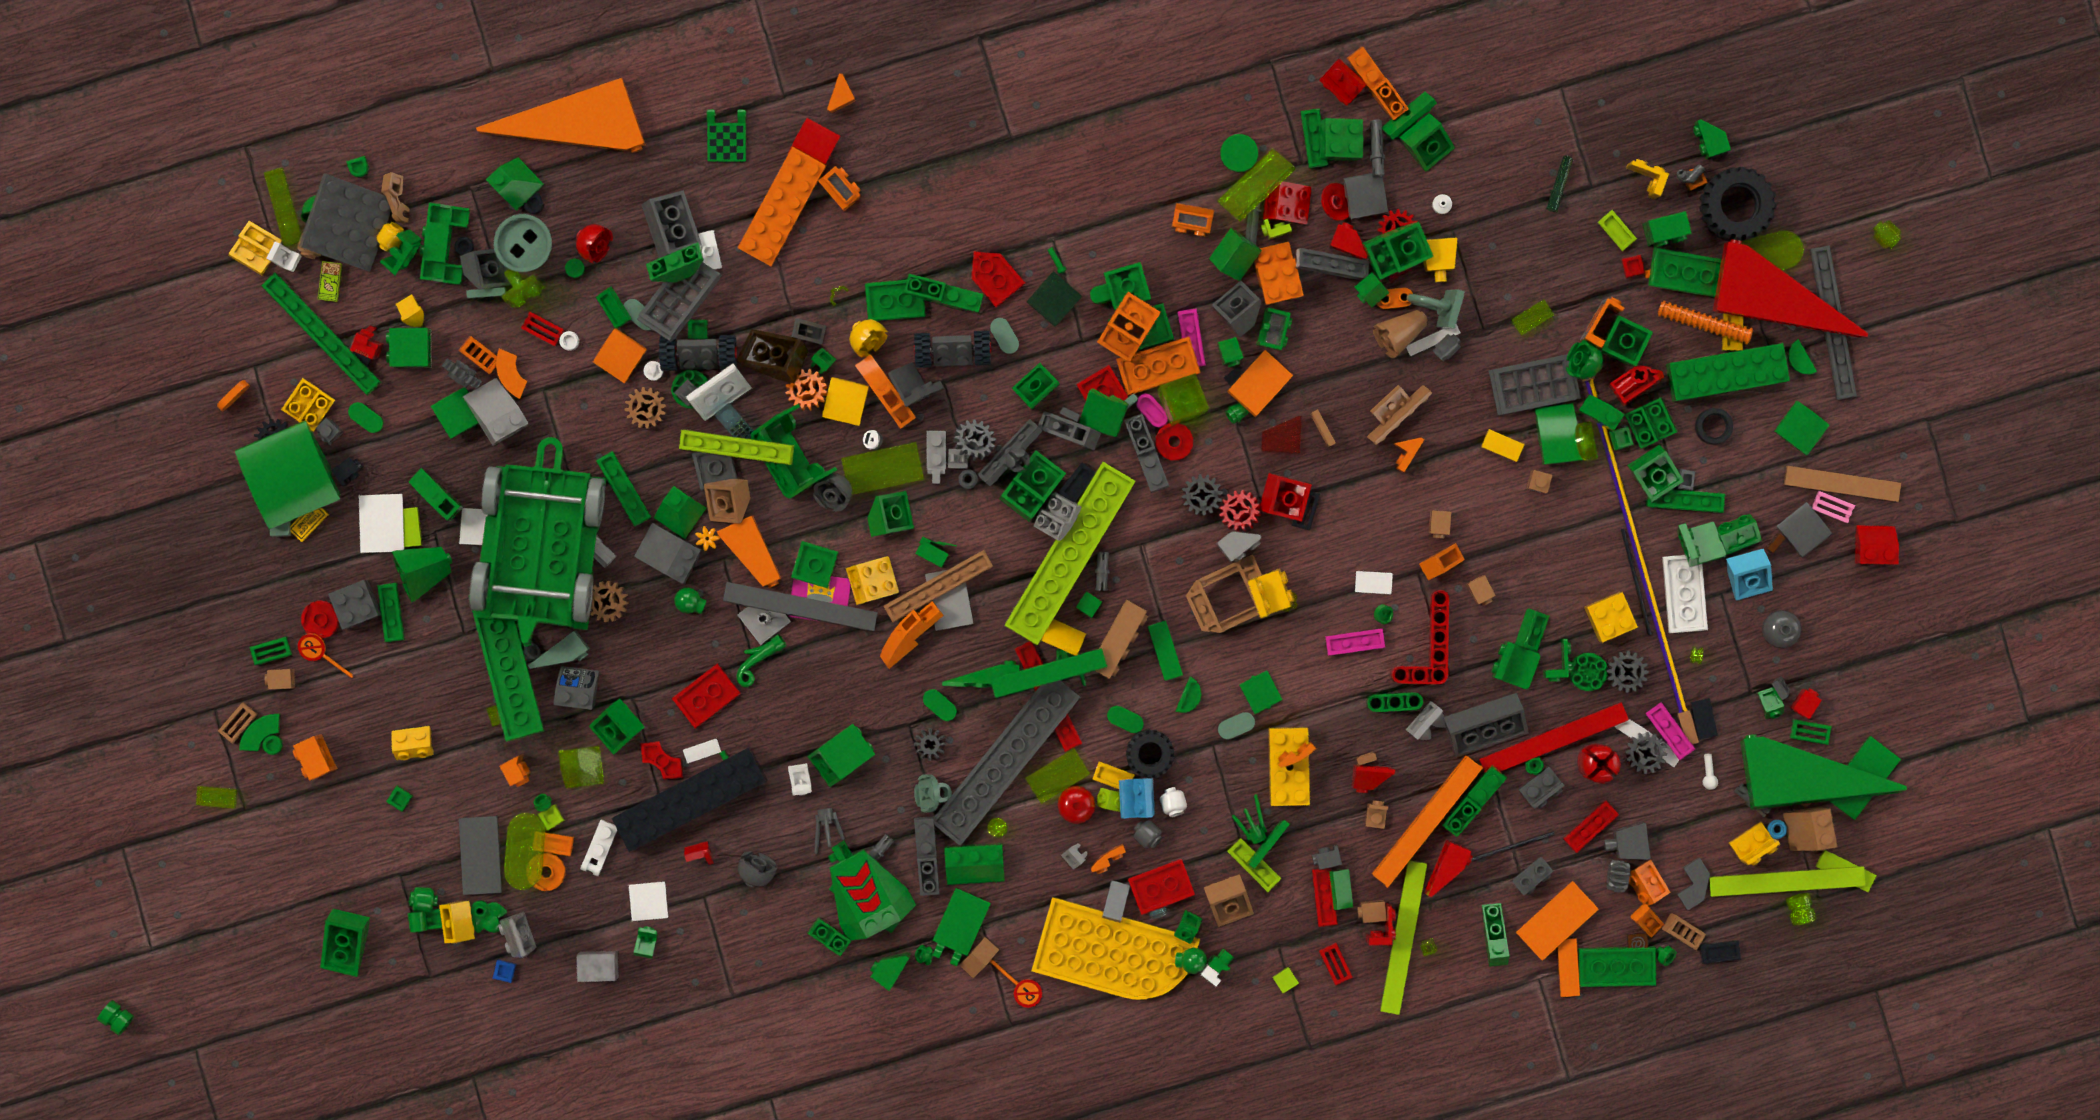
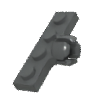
M1029 419L977 475L991 486L1008 468L1014 472L1024 471L1025 469L1021 465L1024 463L1028 466L1030 462V456L1025 450L1042 430Z

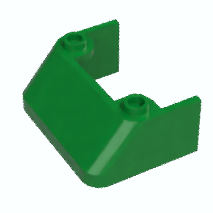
M799 404L775 415L751 433V439L794 445L792 465L764 461L782 494L789 499L837 471L836 467L825 472L824 468L818 463L810 465L791 432L796 428V421L791 413L800 407Z

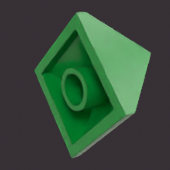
M1231 227L1209 259L1220 272L1241 281L1262 250Z
M1039 363L1015 384L1012 389L1032 410L1055 390L1060 383Z

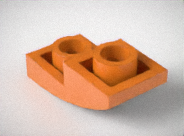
M1304 742L1297 749L1299 752L1297 755L1291 750L1289 752L1284 751L1277 758L1279 760L1277 764L1280 767L1294 764L1311 754L1316 747L1310 742L1308 744Z
M1121 844L1104 853L1091 866V871H1096L1097 874L1107 871V867L1110 866L1109 858L1116 860L1122 858L1123 853H1126L1124 845Z

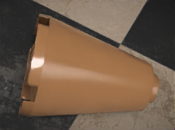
M1415 310L1374 325L1373 327L1376 329L1373 330V334L1381 349L1385 347L1388 351L1386 354L1391 358H1396L1427 326L1428 319L1422 311Z

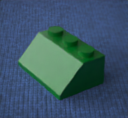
M1002 843L945 846L947 885L1005 881Z

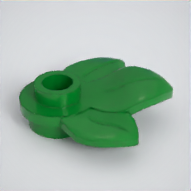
M481 900L474 902L471 906L474 930L477 933L483 929L492 933L499 932L498 925H500L498 918L507 914L506 909L496 902L489 904ZM481 908L484 912L479 913L477 912V909Z

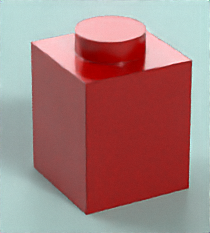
M1810 688L1808 690L1802 689L1790 706V709L1805 719H1810L1822 700L1818 698L1819 694Z

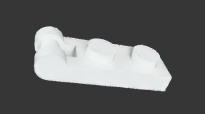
M602 819L600 820L581 865V870H588L593 872V875L599 876L618 831L614 824ZM592 858L598 860L597 865L590 863Z

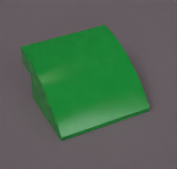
M306 420L235 450L250 492L269 529L340 500V492L331 477V466Z

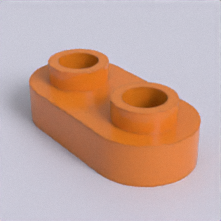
M1408 288L1387 289L1389 292L1386 295L1388 302L1384 303L1380 300L1376 305L1380 309L1407 307L1411 303L1407 300L1403 301L1401 294L1408 296L1413 293Z

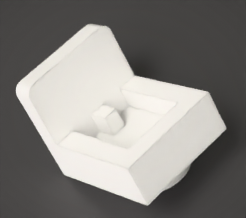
M274 242L266 259L283 269L294 272L301 259V255L278 242Z
M807 763L788 766L792 794L802 796L811 793V779Z

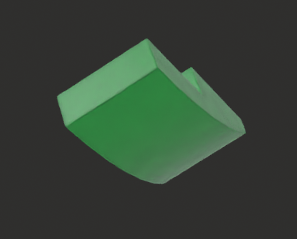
M819 917L807 932L808 935L824 944L826 948L840 957L851 942L844 934Z

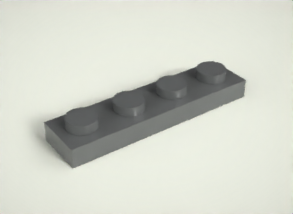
M1305 248L1297 249L1296 268L1361 281L1369 275V261Z

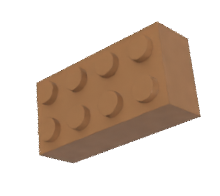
M1128 600L1124 602L1099 649H1103L1107 667L1095 670L1096 672L1109 679L1111 675L1116 676L1120 669V666H1118L1120 659L1125 660L1129 649H1127L1129 643H1134L1139 634L1136 630L1139 625L1143 626L1148 618L1145 615L1146 610Z

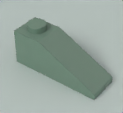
M573 631L529 664L528 667L531 669L575 661L576 659L581 661L588 655L587 651L590 648L579 633Z

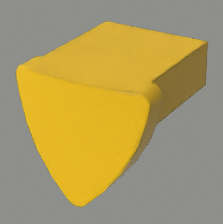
M412 294L396 303L403 323L413 327H422L424 313Z

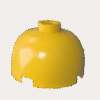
M875 320L858 321L853 325L850 333L851 347L859 357H867L870 355L868 352L873 348L876 352L887 339L886 332L888 331Z

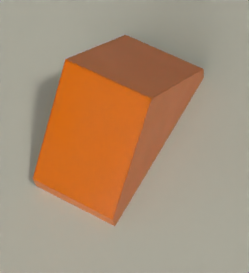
M840 73L827 108L829 113H833L856 101L843 74Z

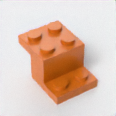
M1285 242L1260 248L1262 251L1254 261L1259 286L1263 291L1265 304L1269 305L1303 297L1295 258L1293 259L1290 243Z
M1127 292L1097 343L1130 363L1161 312Z

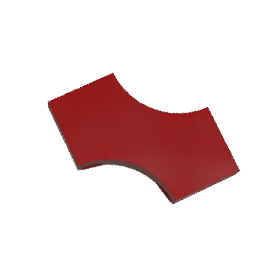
M660 741L640 743L642 763L655 765L661 771L663 779L683 778L681 758L669 756L663 750Z

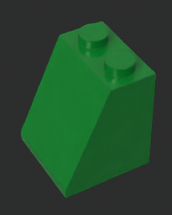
M851 724L807 757L827 785L831 787L873 757L875 753L873 752L872 745L863 738L861 730L854 726V724Z

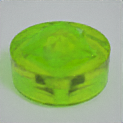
M994 818L988 823L987 828L990 835L1000 838L1007 833L1008 825L1003 819Z

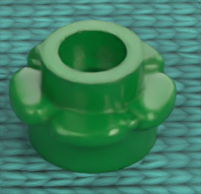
M1535 757L1525 762L1526 771L1529 774L1538 775L1544 768V762L1541 761L1540 757Z
M546 794L538 795L533 801L535 809L539 812L547 811L551 807L552 799Z

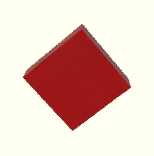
M1641 254L1621 259L1625 278L1645 273Z

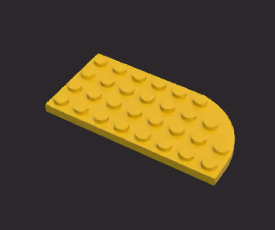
M1052 897L1031 970L1032 972L1124 998L1148 999L1169 992L1185 978L1188 973L1183 968H1176L1175 966L1176 953H1183L1188 948H1198L1200 938L1194 937L1192 943L1189 944L1175 937V931L1122 917L1121 923L1102 918L1103 911Z

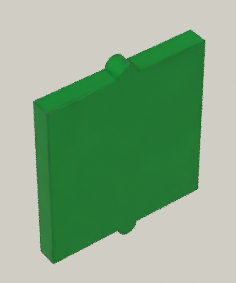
M1267 670L1256 676L1252 675L1251 679L1239 684L1254 714L1266 708L1270 709L1272 705L1283 700Z

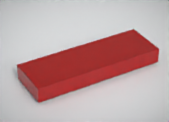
M1605 800L1563 839L1575 853H1578L1619 814Z
M1331 867L1321 870L1318 868L1312 869L1318 927L1338 925L1336 910L1333 907L1330 881Z

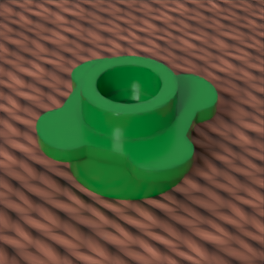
M920 945L915 952L916 961L929 966L932 962V948Z

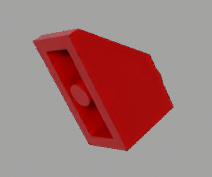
M1344 222L1342 225L1338 224L1329 247L1366 260L1368 255L1358 232L1353 229L1354 226Z

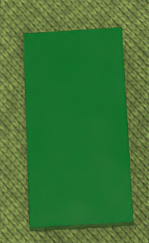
M1654 248L1648 286L1715 298L1722 259Z
M1869 736L1847 766L1887 779L1901 759L1873 737ZM1873 796L1829 802L1855 820Z
M1656 947L1578 948L1579 986H1656Z

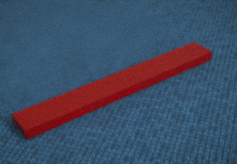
M1622 702L1479 758L1484 773L1491 765L1499 771H1503L1629 719Z

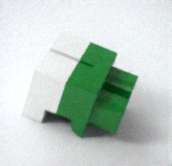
M1222 949L1217 956L1212 954L1207 961L1205 969L1200 974L1217 986L1221 981L1217 977L1222 969L1225 971L1231 969L1228 964L1234 957L1225 949Z

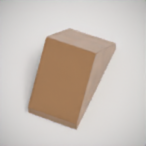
M984 937L959 966L974 978L990 962L999 949Z

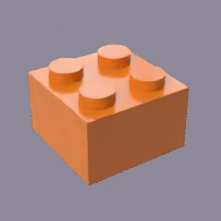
M322 734L293 745L295 749L293 750L294 757L297 761L300 760L302 774L309 781L338 769Z

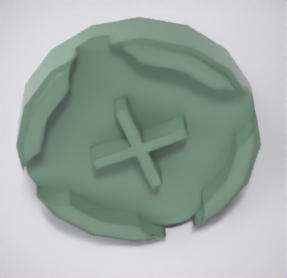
M922 774L917 779L919 783L915 785L914 797L916 805L921 807L922 812L929 813L935 811L939 803L948 801L952 796L949 785L938 783L931 774ZM940 788H942L945 793L943 798L940 797Z

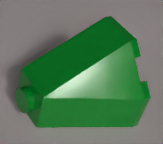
M442 547L392 551L395 567L400 574L403 582L402 585L411 602L416 601L451 573L450 564H452V559L449 553L444 552Z

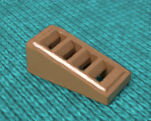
M1673 913L1669 915L1664 923L1665 925L1662 927L1663 931L1696 951L1706 936L1705 933ZM1682 924H1683V925H1684L1683 928L1681 929L1680 933L1677 934V932L1679 931L1680 927H1681ZM1688 929H1691L1686 938L1684 939V936L1687 933ZM1695 932H1696L1697 935H1696L1695 939L1693 940V942L1691 943L1690 940L1692 939L1693 935H1694Z

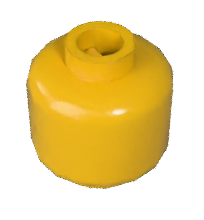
M394 222L384 224L376 237L380 244L379 247L386 252H389L392 247L399 248L402 241L396 235L403 232L404 229Z

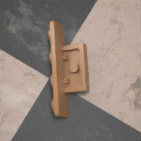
M1397 385L1370 410L1380 422V425L1367 438L1375 445L1382 442L1392 430L1399 427L1406 417L1412 415L1420 404L1426 402L1432 392L1423 385L1409 397Z

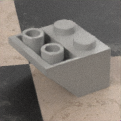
M1232 531L1219 540L1216 545L1230 562L1233 560L1238 562L1245 556L1243 552L1248 548L1253 550L1261 544L1259 540L1262 537L1257 534Z

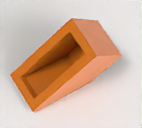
M1455 543L1422 561L1419 565L1426 578L1430 580L1445 573L1465 559Z

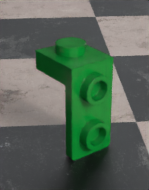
M1566 638L1561 639L1562 669L1543 670V678H1548L1549 682L1560 681L1561 677H1569V673H1572L1571 661L1568 662V654H1571V643Z

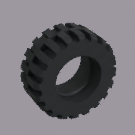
M1732 167L1715 175L1705 185L1704 192L1700 196L1701 205L1699 210L1703 214V217H1701L1702 221L1708 225L1706 228L1709 231H1713L1716 237L1725 238V241L1729 242L1731 239L1744 241L1758 236L1768 228L1770 221L1775 216L1774 210L1777 209V203L1774 202L1776 194L1770 188L1772 184L1770 181L1766 182V177L1762 173L1757 174V170L1752 168ZM1731 187L1745 188L1754 199V213L1744 222H1733L1722 211L1721 197Z

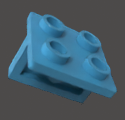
M1153 778L1119 780L1121 818L1153 817L1155 815Z

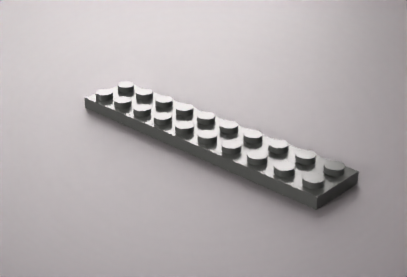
M1061 680L1041 685L935 815L934 825L961 846L1081 696Z

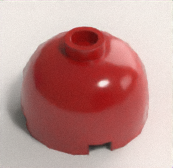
M590 224L577 233L576 249L586 261L598 263L608 253L610 247H607L609 240L613 241V233L602 225Z
M1071 786L1062 791L1058 798L1057 806L1064 820L1069 823L1080 824L1092 817L1096 804L1094 796L1088 789L1083 786Z

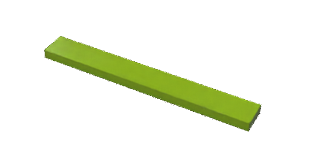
M1411 860L1407 863L1395 926L1396 940H1393L1380 1008L1381 1012L1400 1015L1427 863Z
M1864 866L1709 877L1711 897L1866 886Z

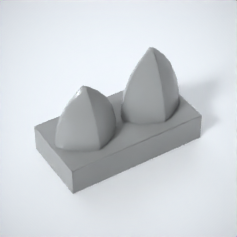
M1430 701L1406 730L1417 740H1430L1431 725L1440 728L1446 727L1444 714L1442 713L1443 710Z

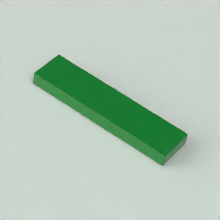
M611 451L596 460L634 527L651 518L649 511L615 453Z
M1671 489L1653 502L1647 497L1646 507L1724 513L1725 494Z

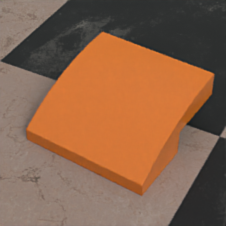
M615 328L598 352L593 363L623 383H626L635 367L641 361L647 348Z

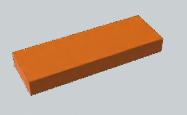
M1567 938L1557 947L1560 997L1580 996L1577 938Z

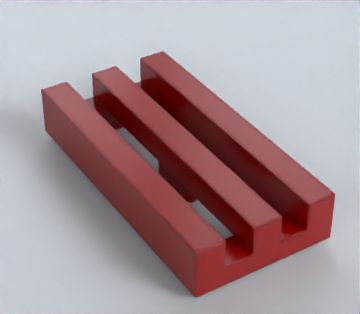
M530 311L521 329L553 346L557 345L564 329ZM533 317L558 330V334L532 322L531 318ZM528 324L555 337L554 341L527 327Z
M1336 942L1319 950L1335 986L1353 978ZM1334 948L1346 971L1347 976L1345 977L1332 953ZM1327 951L1338 972V975L1340 977L1339 980L1336 979L1334 972L1325 956V952Z

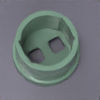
M518 214L507 218L500 224L494 236L496 256L504 266L513 271L528 272L535 270L547 261L551 253L552 239L550 232L540 219L532 215ZM529 229L537 234V239L532 244H529L523 238V235ZM515 244H519L525 250L520 258H516L510 252Z

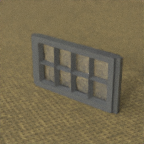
M702 262L693 276L678 282H664L638 315L637 320L671 342L677 337L716 286L722 275Z
M1568 354L1488 370L1497 415L1581 399L1577 378L1570 376L1566 371V366L1569 367L1570 362L1566 360Z

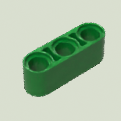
M1416 692L1372 694L1366 700V706L1373 712L1417 710L1423 705L1422 696ZM1411 696L1418 697L1419 701L1416 706L1409 704ZM1392 697H1398L1400 702L1397 707H1391L1389 702ZM1373 698H1379L1380 706L1378 708L1371 707L1370 702Z

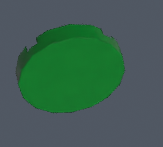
M1234 134L1223 142L1220 157L1224 166L1230 171L1245 172L1256 163L1258 147L1249 136Z

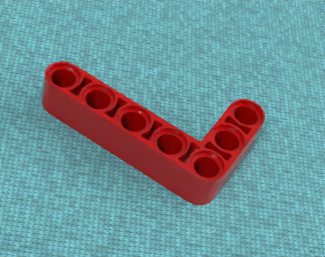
M1435 590L1430 596L1429 666H1396L1391 670L1390 674L1394 682L1400 684H1443L1448 678L1449 595L1447 592ZM1438 593L1444 595V601L1441 604L1435 602V596ZM1438 612L1444 615V620L1441 623H1437L1434 619ZM1440 631L1443 633L1444 639L1441 642H1436L1434 635ZM1436 651L1443 653V659L1439 662L1434 659ZM1399 669L1405 672V677L1402 680H1397L1395 677V673ZM1417 670L1424 672L1423 679H1415L1414 674ZM1437 670L1443 672V678L1439 681H1436L1433 676Z

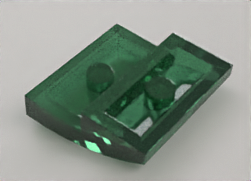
M1053 271L1028 299L1027 303L1056 327L1081 299L1082 295Z

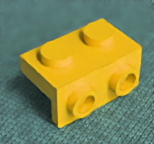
M430 726L391 731L392 752L396 760L404 761L409 758H426L434 755Z

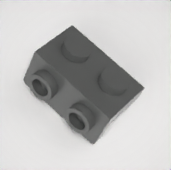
M1539 857L1512 879V882L1522 895H1529L1536 889L1537 884L1543 883L1551 877L1553 870L1542 857Z

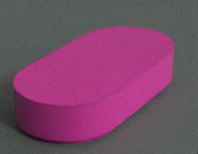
M1142 394L1138 397V401H1136L1138 410L1154 427H1163L1168 421V414L1150 394Z

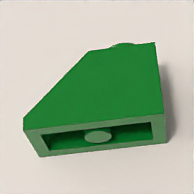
M1590 394L1579 409L1580 412L1609 431H1614L1625 415L1610 404Z

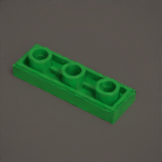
M1427 92L1422 93L1407 106L1409 109L1395 120L1391 119L1382 126V131L1394 140L1409 126L1415 124L1421 116L1431 111L1437 102Z

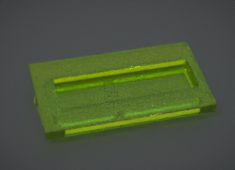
M1075 748L1025 779L1032 788V792L1035 793L1042 804L1090 773Z

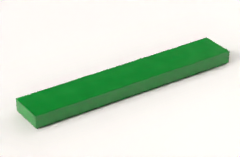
M1100 648L990 680L995 698L1105 668L1107 663L1103 649Z

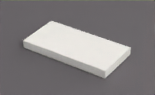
M1685 555L1662 557L1668 632L1679 633L1708 630L1702 564L1689 567Z

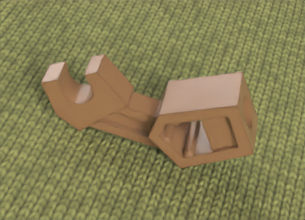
M391 172L383 176L381 192L387 198L394 220L405 224L408 223L409 218H405L403 213L409 212L410 209L400 202L398 198L403 191V176Z

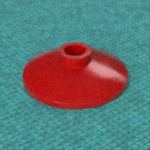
M1340 183L1327 185L1321 196L1322 207L1325 213L1336 221L1346 219L1349 216L1344 186Z

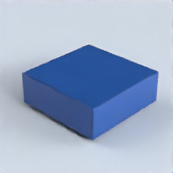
M498 959L493 979L512 983L516 963Z

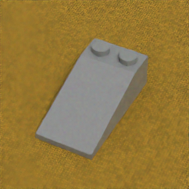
M524 912L500 920L498 927L501 935H505L507 941L505 947L508 954L511 953L512 957H524L537 948Z

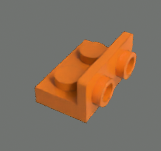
M1651 859L1630 871L1629 884L1634 888L1639 901L1643 905L1649 906L1671 893Z

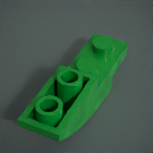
M913 274L908 275L904 293L953 309H962L978 314L984 294L946 285L944 282Z
M1491 765L1484 775L1469 789L1442 826L1458 837L1507 777Z

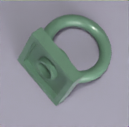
M1458 289L1446 290L1444 298L1441 300L1409 294L1407 301L1417 306L1436 310L1439 315L1436 327L1455 329L1465 291Z

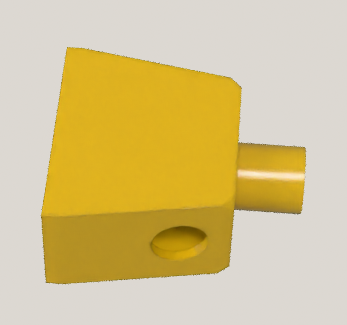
M1457 238L1427 240L1434 257L1423 261L1425 271L1435 273V282H1447L1446 271L1455 268Z

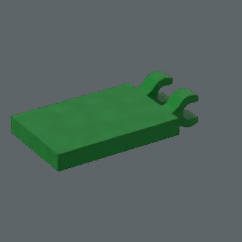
M955 888L932 940L937 942L932 956L940 958L944 946L955 950L950 964L957 966L962 954L968 956L991 903L959 888Z

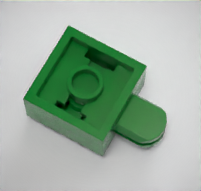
M1141 262L1103 273L1106 283L1093 287L1090 292V298L1093 303L1100 305L1111 301L1114 311L1117 310L1127 292L1144 302L1151 301Z

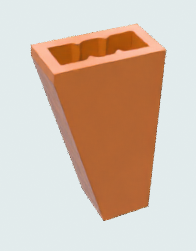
M753 516L743 519L739 524L734 523L717 531L719 537L762 586L767 585L768 588L779 584L778 580L782 578Z

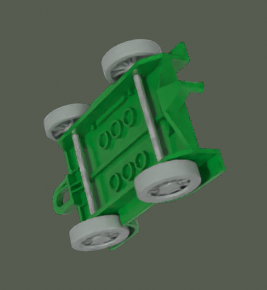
M547 437L539 443L534 467L508 464L505 467H488L482 492V511L488 516L485 518L480 562H477L474 566L470 585V608L477 611L476 618L518 621L521 642L526 647L531 645V637L538 623L588 630L594 586L592 569L596 537L603 516L607 479L593 477L590 473L563 471L564 448L561 442L553 437ZM550 444L556 447L554 469L543 468L545 448Z

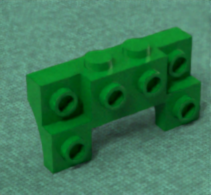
M429 203L426 226H423L422 237L425 240L424 245H421L420 256L422 257L421 280L461 285L462 265L448 264L452 228L453 226L468 228L469 208Z

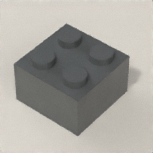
M369 580L359 581L328 594L342 630L381 616V611Z

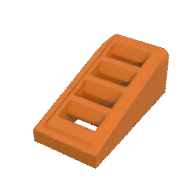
M470 335L459 351L490 375L496 368L497 356ZM472 343H475V346L471 349L469 353H467L466 350L469 348V346ZM480 347L482 350L474 358L472 355ZM486 352L488 355H487V356L485 357V359L480 363V362H479V359H480V358L482 357V355ZM491 357H493L494 360L492 361V363L488 366V368L485 367L484 365L488 362V360Z

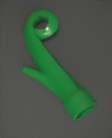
M779 634L764 645L744 651L745 654L753 655L737 671V681L742 687H750L754 683V675L748 669L775 652H780L787 647ZM744 674L749 676V681L745 682L743 680Z

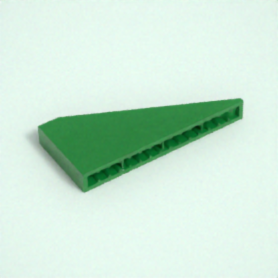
M1756 734L1747 735L1740 742L1751 810L1897 794L1907 790L1905 785L1766 737H1757Z

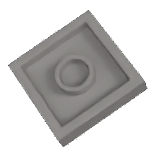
M747 607L737 614L760 645L791 622L786 614Z

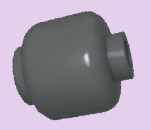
M1150 820L1144 823L1140 821L1134 828L1136 831L1134 839L1145 849H1154L1162 840L1161 829Z

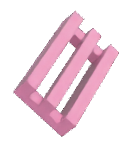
M1818 491L1812 505L1813 510L1845 523L1849 522V517L1855 507L1853 504ZM1820 497L1826 498L1828 500L1848 507V510L1842 509L1840 507L1820 500ZM1819 503L1846 515L1845 517L1839 516L1817 507V504Z

